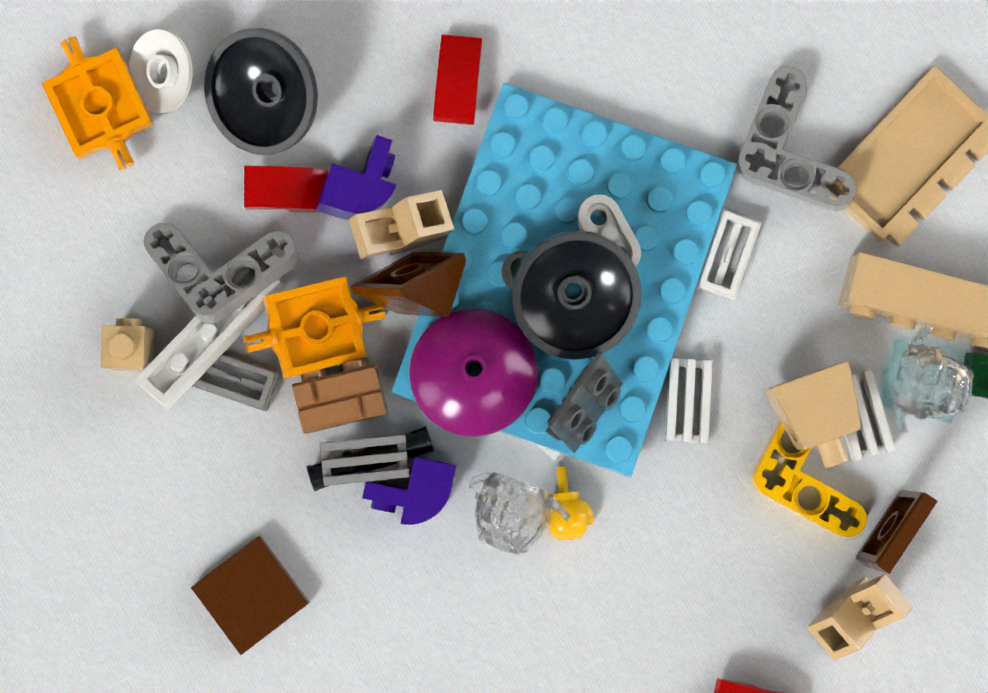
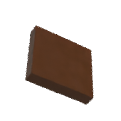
M899 491L856 555V559L869 568L890 574L938 501L925 492Z
M261 536L255 538L191 587L240 655L310 603Z

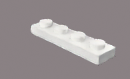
M249 268L240 270L234 277V284L238 286L250 284L255 277V271ZM279 280L275 281L232 314L217 323H205L195 316L135 379L137 384L169 411L265 310L262 297L284 290L282 283ZM227 285L223 287V290L230 297L233 293ZM212 298L207 304L210 309L217 304L215 299Z

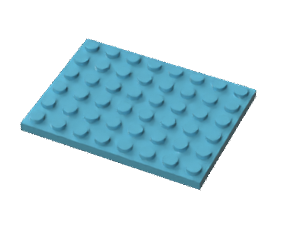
M503 83L453 220L455 230L448 234L442 252L464 253L466 258V264L451 313L464 309L488 310L508 318L519 327L512 308V290L506 286L502 278V266L505 259L516 251H530L539 242L555 234L567 231H581L577 223L578 211L581 204L593 195H606L618 204L640 245L641 258L636 266V270L641 284V303L638 316L628 334L612 349L602 353L623 385L620 388L621 392L618 400L610 409H605L596 422V430L592 438L586 444L580 445L574 453L562 440L557 441L545 431L549 427L548 419L558 405H562V399L564 397L567 398L570 393L569 389L575 386L574 383L585 366H589L595 357L575 360L563 359L547 354L533 343H531V346L535 353L538 371L534 395L524 413L514 423L499 432L618 474L632 477L737 166L736 163ZM593 213L590 216L592 223L595 225H603L606 222L604 215L601 213ZM570 283L567 285L565 294L568 296L576 295L580 289L579 284ZM418 316L394 382L392 394L416 402L410 384L409 369L412 353L424 331L441 317ZM470 362L466 365L465 371L469 376L476 377L481 374L482 366L478 362Z

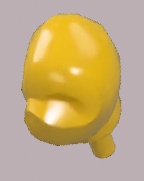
M556 467L559 493L549 495V532L552 537L558 540L579 539L586 533L587 526L594 523L593 511L588 502L580 500L579 492H569L567 467Z

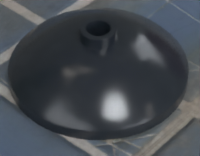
M244 29L226 37L215 48L208 61L204 78L206 104L213 122L228 141L249 153L272 155L292 148L305 137L316 115L318 89L313 69L307 57L292 40L271 29ZM273 82L277 86V95L272 90Z
M589 231L562 232L539 242L521 261L512 283V308L520 329L527 339L540 350L563 359L595 357L598 352L602 354L612 349L632 328L638 316L641 303L640 279L632 260L612 240ZM570 283H577L580 286L579 292L574 296L565 294V289Z

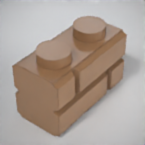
M360 359L341 364L343 372L326 375L325 369L301 374L302 382L292 384L303 433L309 434L387 415L388 409L377 366L375 364L367 366L366 359Z

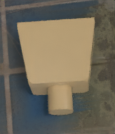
M848 361L764 389L768 401L797 450H805L817 446L825 468L850 460L842 436L861 430V423Z

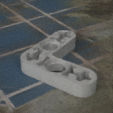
M789 66L779 68L773 73L768 82L741 149L738 160L740 173L744 179L751 183L828 210H843L854 200L856 184L853 177L844 170L784 150L805 98L807 82L804 74L799 69ZM788 79H792L795 81L794 88L798 91H790L788 93L784 108L778 105L781 97V87L777 84H785ZM769 115H777L782 118L785 126L779 134L768 135L761 129L762 120ZM757 154H763L764 163L776 167L777 159L783 160L778 170V179H770L773 175V170L766 167H759L757 172L751 171V164L746 160L748 158L755 159ZM800 166L806 169L809 174L808 181L800 187L789 185L784 178L789 168ZM816 173L823 174L821 183L827 186H834L836 181H841L843 183V190L848 193L847 196L840 194L837 200L829 198L830 191L820 186L817 188V194L810 193L815 184Z
M158 223L152 226L144 237V246L151 258L197 318L209 324L217 323L232 314L292 270L299 259V251L292 237L282 231H273L260 238L212 273L174 225ZM164 238L170 242L177 253L172 258L169 257L159 244ZM277 246L285 252V255L281 258L272 253V250ZM259 258L268 268L264 272L256 261ZM187 264H193L198 267L196 276L193 279L184 282L177 280V273L181 267ZM249 268L255 271V277L250 284L245 286L234 284V277L240 270ZM224 283L233 293L230 297L221 287ZM208 296L215 299L217 303L211 309L203 301Z

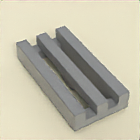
M223 353L217 360L266 376L265 385L212 366L205 373L262 393L260 400L201 380H197L192 385V387L267 412L268 403L271 396H273L274 386L279 379L280 372Z
M405 434L320 443L324 486L409 477ZM397 444V452L337 459H330L329 451ZM394 461L399 463V469L331 476V468Z

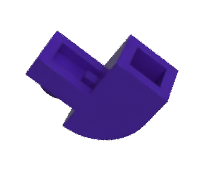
M376 135L370 145L362 173L332 163L327 172L316 210L346 220L356 214L380 210L396 188V184L381 180V177H389L396 155L389 153L393 140Z
M414 457L408 489L368 481L365 482L362 499L372 500L370 508L395 513L396 506L404 507L400 524L414 525L423 523L436 516L449 500L457 465Z

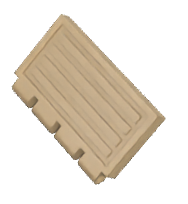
M934 65L837 167L849 173L856 184L854 200L844 210L878 242L887 238L891 243L899 247L919 226V223L909 212L912 211L918 218L925 220L947 196L946 192L937 183L940 182L948 190H953L975 167L973 161L965 153L967 152L977 161H980L988 153V114ZM836 181L834 186H827L822 183L820 187L830 191L829 196L834 200H837L840 194L846 196L848 194L843 190V183L841 181Z

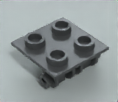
M599 352L590 365L585 366L575 381V386L569 389L570 393L567 398L564 397L562 399V405H558L547 421L549 427L545 432L557 441L562 440L574 453L580 445L586 444L592 438L596 430V422L605 409H610L616 403L620 396V388L623 385L617 374Z

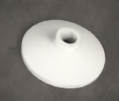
M164 29L150 30L137 40L130 55L129 71L147 109L154 113H169L176 110L186 100L192 84L193 69L187 47L176 34Z

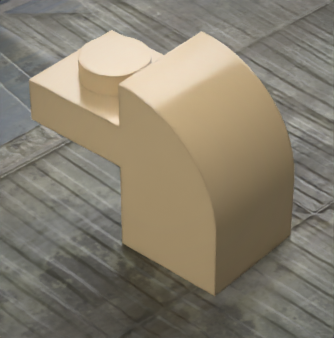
M442 190L409 196L393 207L356 214L348 219L361 259L387 253L391 256L416 249L434 242L455 230Z
M885 574L869 580L866 576L849 586L826 605L809 624L807 629L831 658L837 660L861 650L877 629L905 618L913 607Z

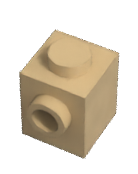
M117 318L116 326L102 325L101 368L112 371H143L155 359L156 330L142 326L141 319Z

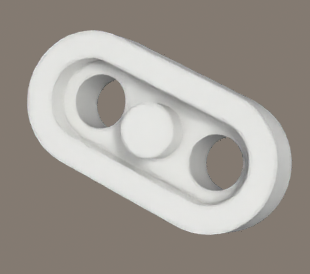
M593 195L587 198L581 204L577 215V223L580 230L597 233L612 240L626 252L636 268L641 258V248L618 204L606 195ZM593 213H601L604 215L606 222L603 225H595L592 223L590 216Z

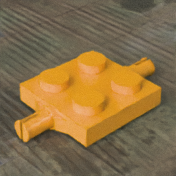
M77 37L67 38L69 42L64 39L60 45L63 47L70 65L59 75L42 82V86L75 157L81 160L100 150L110 149L118 170L127 169L126 165L129 167L133 166L135 162L125 142L132 135L155 124L121 51L114 48L99 56L85 57Z
M345 276L262 297L268 317L267 331L248 336L245 335L243 339L244 344L261 340L260 343L245 347L248 354L272 347L278 356L283 378L285 379L366 358L367 355L362 340L363 324L385 319L386 315L385 311L369 314V312L383 309V307L377 304L358 308V305L351 297Z

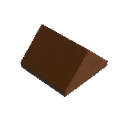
M412 252L350 287L354 295L397 314L449 318L466 264V258L464 253Z

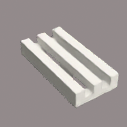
M722 209L696 289H703L710 294L720 295L730 301L735 300L762 222ZM729 220L734 222L714 281L711 283L706 280L725 226ZM742 226L748 227L749 231L729 288L722 287L721 285Z
M671 359L668 374L665 441L708 444L713 360ZM679 368H686L683 434H675ZM695 369H702L698 435H692Z
M868 370L852 375L861 430L867 448L860 449L856 432L845 435L851 460L859 461L867 457L895 451L873 371ZM860 381H863L881 445H877L858 383Z

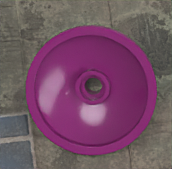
M483 309L455 311L450 313L449 318L441 317L431 324L415 345L409 369L412 392L423 413L440 428L453 434L468 437L494 434L514 423L531 402L538 376L534 350L522 330L508 318ZM470 362H478L482 366L481 374L476 377L469 376L465 371L466 365Z

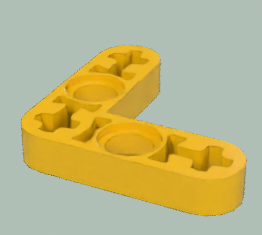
M779 421L753 469L752 483L755 489L762 495L835 535L846 538L859 535L865 529L867 523V515L864 508L858 502L800 471L811 448L799 450L795 453L786 452L781 445V437L786 430ZM774 450L781 458L793 460L791 468L787 464H782L777 474L782 479L780 486L771 485L768 489L765 487L767 479L762 476L764 470L772 471L779 461L770 457ZM806 486H813L820 494L819 504L812 510L803 509L798 502V494ZM830 496L835 498V501L830 504L831 507L840 511H847L849 507L852 509L850 516L855 519L853 526L845 525L842 529L839 528L841 520L829 513H825L824 520L819 518L828 508Z

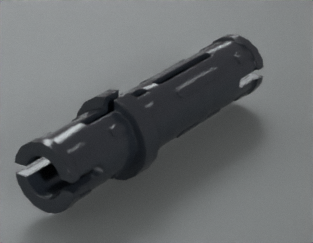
M426 426L405 434L408 459L434 452ZM397 444L365 447L352 452L350 449L341 451L342 455L332 459L397 452ZM398 461L331 468V476L371 472L397 464ZM322 462L306 466L315 492L328 487L324 486Z

